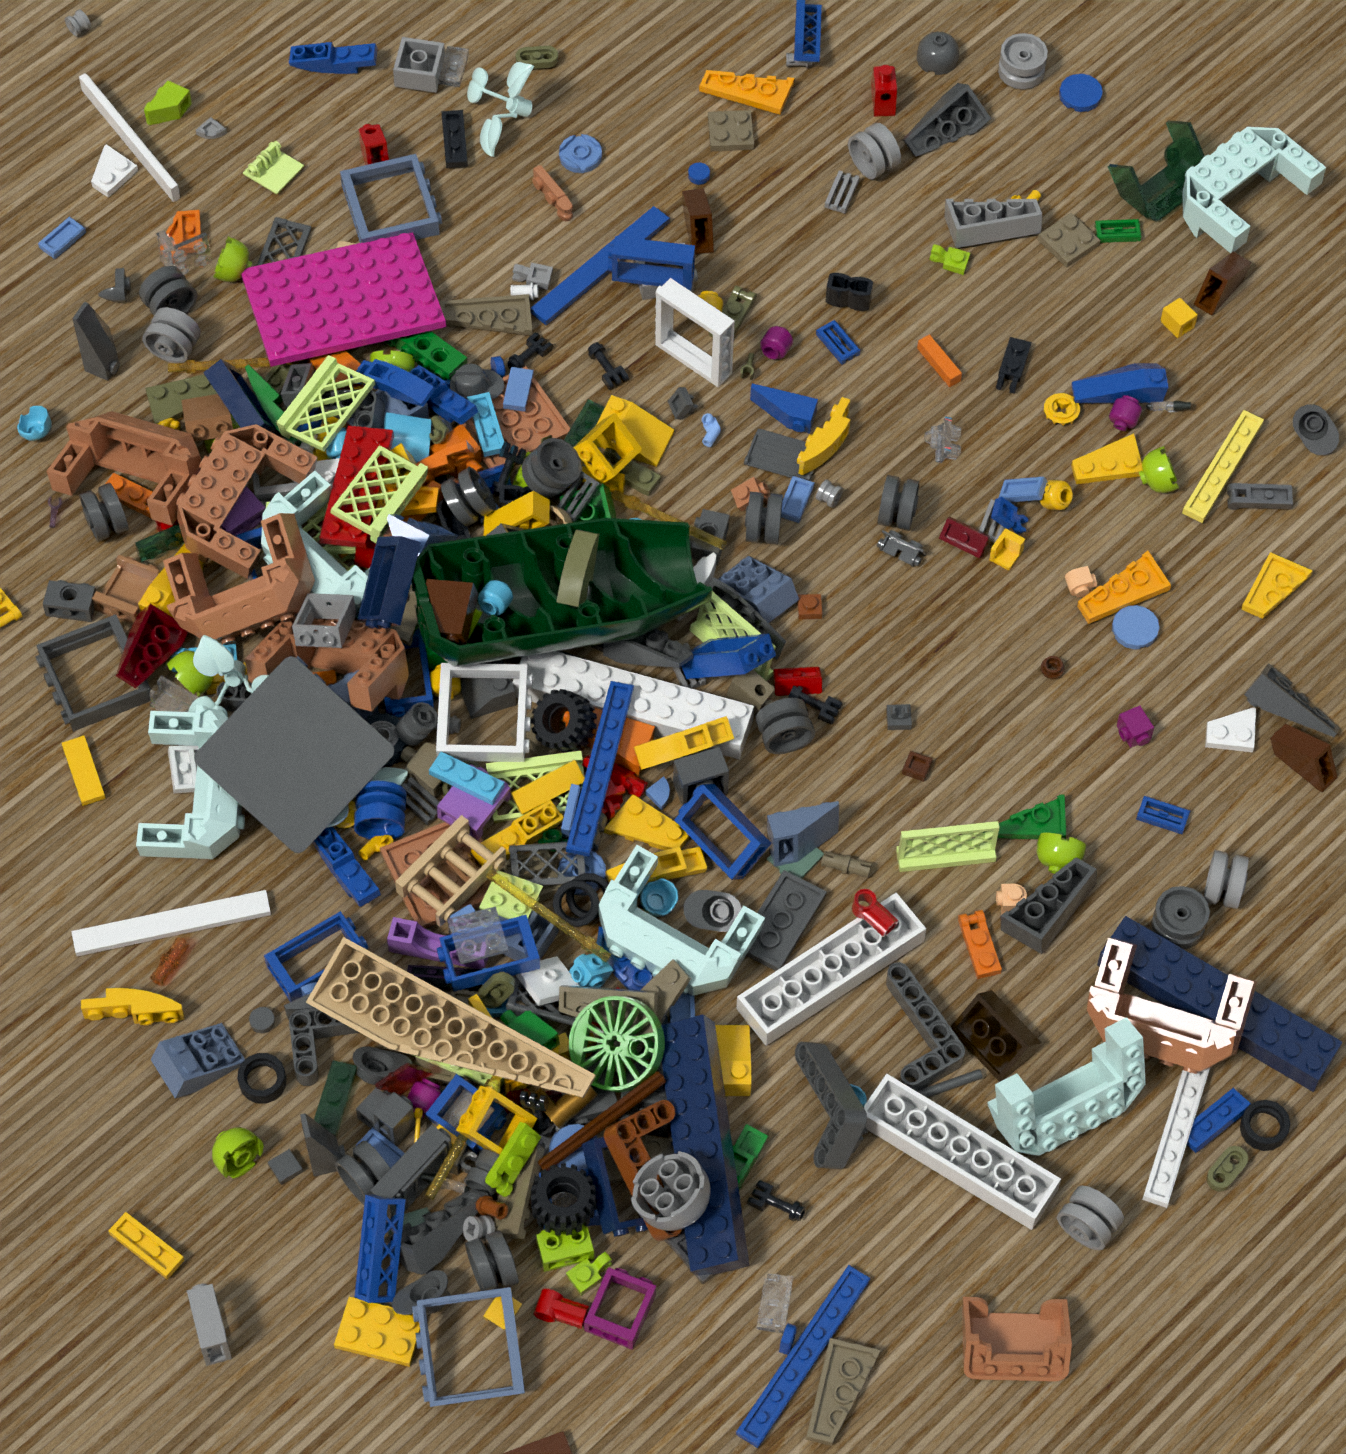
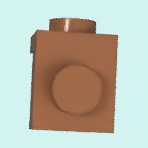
M755 477L750 478L731 490L737 508L740 511L746 510V507L749 505L750 492H761L764 495V503L768 504L770 490L764 481L760 482Z

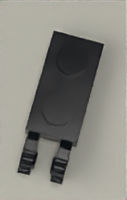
M1013 337L1009 338L999 370L996 389L1001 390L1004 385V379L1012 381L1009 393H1015L1018 382L1020 383L1032 342Z

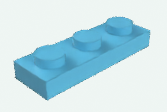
M490 393L467 397V400L475 404L478 409V413L472 419L483 456L500 454L504 439Z
M444 752L439 753L429 769V775L491 805L494 804L504 788L503 781Z

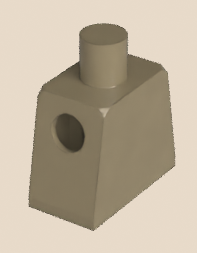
M751 670L746 674L735 676L725 698L753 705L754 718H756V715L763 707L774 702L771 698L775 689L757 672Z
M426 742L418 751L407 746L401 754V759L408 762L406 766V771H408L407 777H412L437 799L443 791V781L429 775V769L437 758L436 745Z

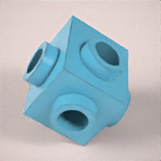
M601 952L578 956L573 962L574 965L569 970L572 979L580 986L597 988L603 986L613 972L612 967Z

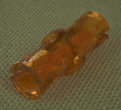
M176 937L170 949L161 956L160 963L150 976L152 982L163 986L171 972L178 968L181 957L190 946L184 939Z

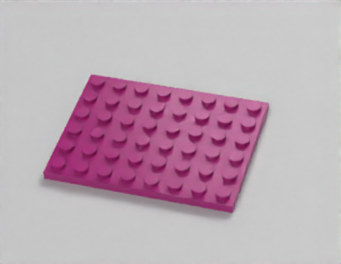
M413 232L249 267L241 273L270 367L446 327V320Z

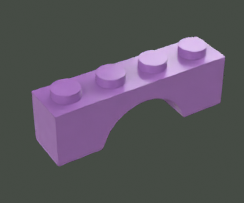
M393 917L387 937L389 952L439 961L436 948L440 947L439 938L445 935L428 931L416 921ZM490 941L451 951L450 956L453 964L474 969L486 968L491 949Z

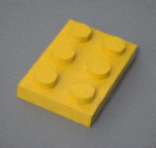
M349 1297L335 1339L334 1348L410 1367L417 1345L415 1333L420 1332L419 1322H414L413 1314H397L393 1307L377 1303H367L360 1299Z

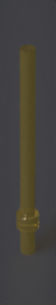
M268 358L224 360L236 368H245L248 364L251 367L270 366ZM303 359V360H299V361L290 362V363H285V364H287V365L304 364V359ZM186 360L185 363H168V373H196V371L209 369L218 361L195 362V360Z
M617 490L612 493L613 499L625 504V507L633 511L638 510L660 521L684 522L641 502L640 498L636 496H628ZM689 524L690 535L721 550L725 549L726 541Z
M493 869L488 871L485 877L577 941L586 952L589 953L591 951L605 962L609 960L612 954L599 946L597 940L590 935L588 937Z
M492 1075L491 1079L486 1080L484 1087L498 1092L501 1087L499 1083L502 1077ZM459 1133L425 1193V1196L431 1200H434L468 1140L461 1133Z

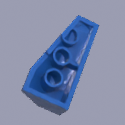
M1134 363L1076 380L1071 384L1075 403H1114L1117 398H1122L1123 396L1133 397L1139 403H1162L1169 388L1166 370L1157 363Z

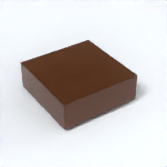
M910 751L902 774L924 782L933 758Z

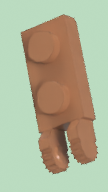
M541 165L533 168L532 182L535 188L541 190L545 194L547 202L550 205L553 204L558 209L557 215L563 221H570L573 217L572 202H570L563 190Z

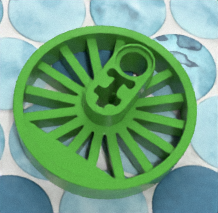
M627 996L603 997L587 1005L576 1017L569 1035V1053L572 1062L587 1069L601 1059L593 1072L596 1077L592 1085L609 1092L633 1090L657 1071L664 1054L665 1039L659 1019L646 1004ZM620 1001L615 1022L612 1002ZM628 1002L634 1005V1008L624 1022ZM603 1004L605 1005L608 1024L597 1009ZM642 1011L646 1018L630 1029L636 1017ZM593 1016L595 1017L603 1031L592 1024ZM649 1023L651 1024L652 1033L639 1036L634 1035ZM590 1030L602 1038L589 1036ZM588 1041L602 1043L600 1045L587 1047ZM614 1041L620 1042V1047L614 1046ZM640 1042H643L645 1051L639 1055L637 1046ZM599 1051L590 1059L585 1061L586 1053ZM630 1058H633L647 1068L642 1075L639 1074ZM623 1062L635 1079L628 1084ZM608 1064L605 1083L602 1084L597 1080ZM616 1066L620 1086L612 1087Z

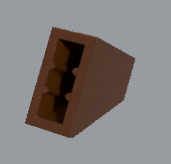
M704 188L682 191L683 212L690 245H695V254L714 252L712 212Z
M1234 251L1209 269L1193 305L1211 316L1214 315L1243 282L1252 262Z
M427 579L426 585L440 636L457 645H466L478 599V592L474 583Z
M1286 723L1270 738L1274 755L1320 792L1325 791L1338 778L1330 744Z

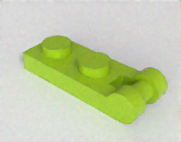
M520 1122L485 1178L486 1184L491 1188H496L497 1193L502 1197L510 1195L513 1190L512 1184L542 1136L526 1123Z

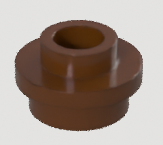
M1049 656L1042 661L1041 672L1047 678H1059L1064 672V664L1059 657ZM1049 667H1054L1056 670H1050Z

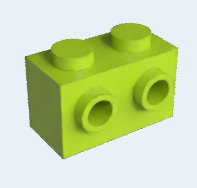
M582 1225V1231L577 1233L574 1229L572 1230V1235L567 1236L566 1232H561V1236L555 1235L554 1230L550 1233L543 1230L540 1234H536L537 1247L544 1272L579 1264L586 1258L589 1261L594 1260V1249L589 1230L584 1225Z

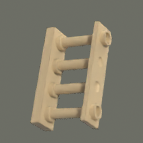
M462 815L395 881L396 892L400 896L405 898L409 893L414 892L437 911L435 914L439 927L445 922H450V916L456 913L495 871H500L506 864V849L501 846L495 853H492L469 835V820ZM459 842H464L487 860V862L479 870H476L453 852V848ZM442 859H448L471 878L460 887L436 868L437 864ZM426 876H431L454 895L444 904L423 888L420 882Z

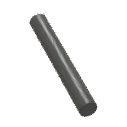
M980 1069L923 1088L917 1092L928 1098L982 1079V1073Z

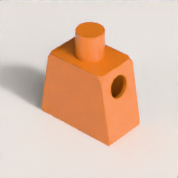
M459 424L451 430L443 443L433 444L429 448V456L463 441H467L474 448L475 457L454 463L455 472L449 474L455 478H458L459 472L468 467H472L477 472L484 470L479 464L482 461L481 448L463 424Z

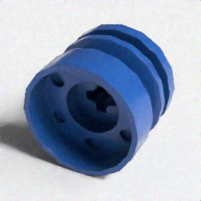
M368 782L356 795L355 806L357 810L354 816V831L366 839L386 834L392 836L393 839L402 836L405 832L406 790L393 782Z

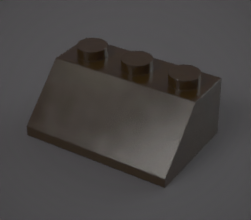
M992 990L978 993L951 1026L959 1040L999 1082L1028 1061L1042 1044Z

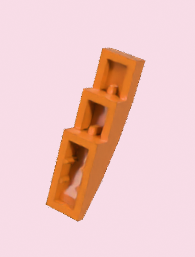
M463 441L444 448L416 463L417 466L422 463L428 467L426 481L422 486L426 487L432 480L435 481L434 478L455 472L454 463L475 457L474 448L467 441Z

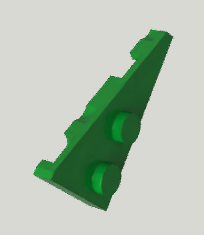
M1065 794L1058 795L1057 799L1046 804L1042 802L1035 805L1032 809H1025L1013 814L1008 820L1000 822L997 838L1038 839L1041 833L1061 834V838H1066Z

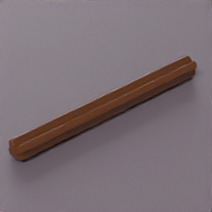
M655 1072L541 1158L538 1164L542 1170L546 1169L549 1171L550 1166H556L580 1148L583 1143L588 1142L666 1082L660 1072Z

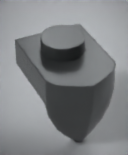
M115 269V287L101 291L98 294L101 298L112 302H127V290H131L130 277H126L125 269Z

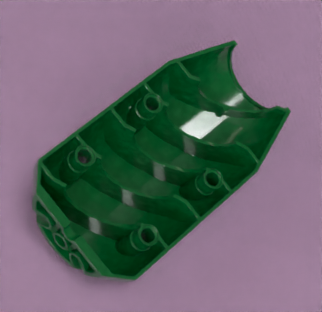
M600 518L429 544L417 557L411 581L412 591L416 595L417 605L414 606L423 642L426 647L453 667L635 639L709 603L712 596L711 586L707 587L701 582L697 584L691 558L690 526L688 523ZM577 529L599 534L593 581H589L586 601L579 605V607L556 602L566 556ZM427 579L474 583L479 596V593L488 582L498 580L509 586L513 593V600L501 615H487L483 612L467 644L459 646L440 636L426 582ZM477 599L475 608L482 611Z

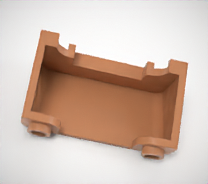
M963 1297V1367L967 1377L979 1380L1060 1381L1067 1377L1072 1348L1067 1299L1045 1301L1040 1307V1314L988 1313V1303L984 1299L979 1297Z

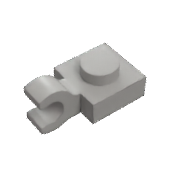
M531 263L529 268L515 264L512 280L517 282L526 280V285H530L533 282L534 285H538V288L548 290L553 267Z

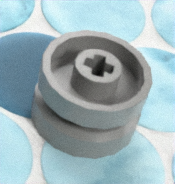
M1026 33L1014 34L1008 37L1001 47L998 68L1002 81L1017 89H1028L1038 85L1044 78L1048 53L1045 43L1040 38Z
M881 123L870 125L864 132H858L848 140L849 153L854 164L868 179L877 178L885 170H890L901 162V153L896 139L887 127Z
M164 307L159 308L154 314L151 324L143 334L142 341L145 347L158 358L170 363H184L188 359L192 347L198 341L201 330L198 324L184 312Z
M1214 850L1207 876L1204 898L1208 903L1215 905L1220 899L1221 892L1225 891L1223 898L1224 906L1238 909L1246 886L1249 857L1234 856L1229 869L1227 868L1229 857L1227 852Z
M1079 1186L1071 1195L1070 1203L1065 1204L1058 1213V1223L1069 1236L1090 1249L1103 1250L1111 1239V1233L1116 1232L1124 1220L1123 1213L1110 1198L1100 1191L1088 1186Z

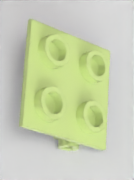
M277 141L270 142L269 146L260 153L261 155H258L256 160L250 163L243 172L245 176L275 194H278L304 167L300 162L281 152V145Z
M496 871L479 909L507 919L527 915L528 919L533 907L538 905L539 895L543 886L502 871Z

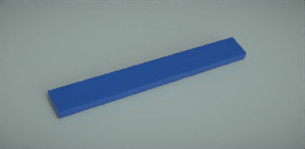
M653 206L618 236L650 240L670 223V218ZM614 239L530 308L531 314L545 325H548L610 273L608 271L610 259L608 258L609 245H614Z
M610 681L566 846V852L587 857L591 855L631 703L634 685Z
M850 1265L847 1266L736 1431L737 1436L756 1448L760 1447L828 1345L829 1339L837 1332L869 1284L870 1278Z

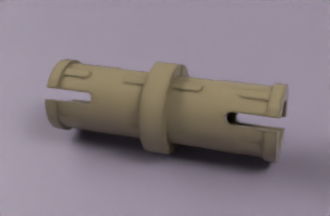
M824 851L821 866L840 870L843 874L848 872L868 878L872 863L853 859L850 855L842 856Z

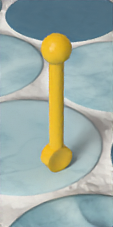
M422 1108L415 1109L414 1143L420 1138Z

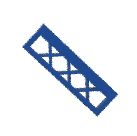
M805 0L796 1L794 61L820 62L822 5L805 4ZM805 12H817V13L814 14V15H812V16H810V15H808V14L805 13ZM812 24L815 27L809 29L806 25ZM810 36L814 40L809 42L806 40V38ZM810 49L815 54H807L804 52Z
M374 1194L365 1195L354 1298L367 1303L393 1302L396 1293L406 1199L383 1198ZM396 1204L395 1215L389 1219L387 1217L388 1205ZM391 1229L393 1240L386 1245L384 1236ZM388 1255L390 1266L384 1271L381 1268V1263ZM385 1281L388 1284L387 1295L378 1296L379 1286Z

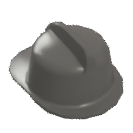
M469 363L455 371L450 380V389L465 399L469 396L489 392L492 400L502 394L504 381L495 371L482 369L476 364Z
M1307 404L1295 412L1293 427L1310 452L1316 455H1327L1337 448L1339 432L1330 416L1322 407L1315 404Z
M697 890L691 893L683 906L684 915L692 926L719 932H728L742 909L739 900L735 896L712 890Z
M368 1046L358 1048L353 1053V1061L358 1067L357 1076L368 1084L381 1085L392 1078L404 1077L412 1070L411 1060L397 1052Z
M440 1270L431 1271L404 1287L393 1298V1310L397 1314L410 1315L413 1314L412 1306H417V1300L450 1296L447 1290V1275ZM445 1305L426 1307V1313H436Z

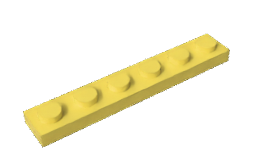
M1243 410L1184 506L1182 514L1201 523L1204 522L1263 425L1264 419Z

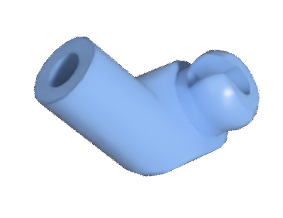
M707 413L701 419L706 430L702 443L707 447H711L720 434L721 428L717 419L712 414Z

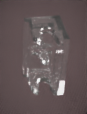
M160 676L157 680L158 689L156 691L151 689L150 706L158 711L188 712L192 702L199 697Z
M767 1274V1278H764L756 1326L757 1330L784 1333L793 1276Z

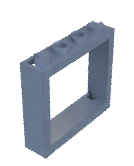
M416 154L340 171L341 185L360 243L394 237L402 233L413 232L415 240L440 235L439 224H442L441 215L439 212H435L434 208H437L435 197L429 194V191H431L428 178L424 179V164L418 161ZM414 172L429 218L368 232L354 185Z
M511 1287L417 1300V1306H412L414 1322H419L420 1332L415 1333L417 1349L423 1348L424 1359H419L421 1375H426L427 1385L422 1386L424 1402L429 1401L430 1407L525 1393ZM501 1297L513 1386L437 1397L426 1307Z

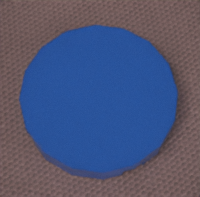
M1073 74L1066 77L1061 83L1059 96L1061 102L1067 108L1071 107L1075 111L1086 112L1098 106L1103 91L1101 84L1092 76Z

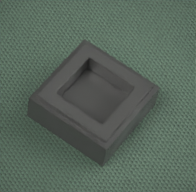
M290 1149L268 1161V1166L281 1185L303 1172L302 1167Z

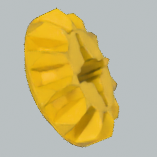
M1057 393L1047 398L1044 403L1043 412L1046 414V419L1052 420L1053 424L1061 423L1064 426L1066 423L1072 424L1078 418L1080 405L1074 402V398L1071 395ZM1058 407H1060V409L1065 408V413L1057 412Z

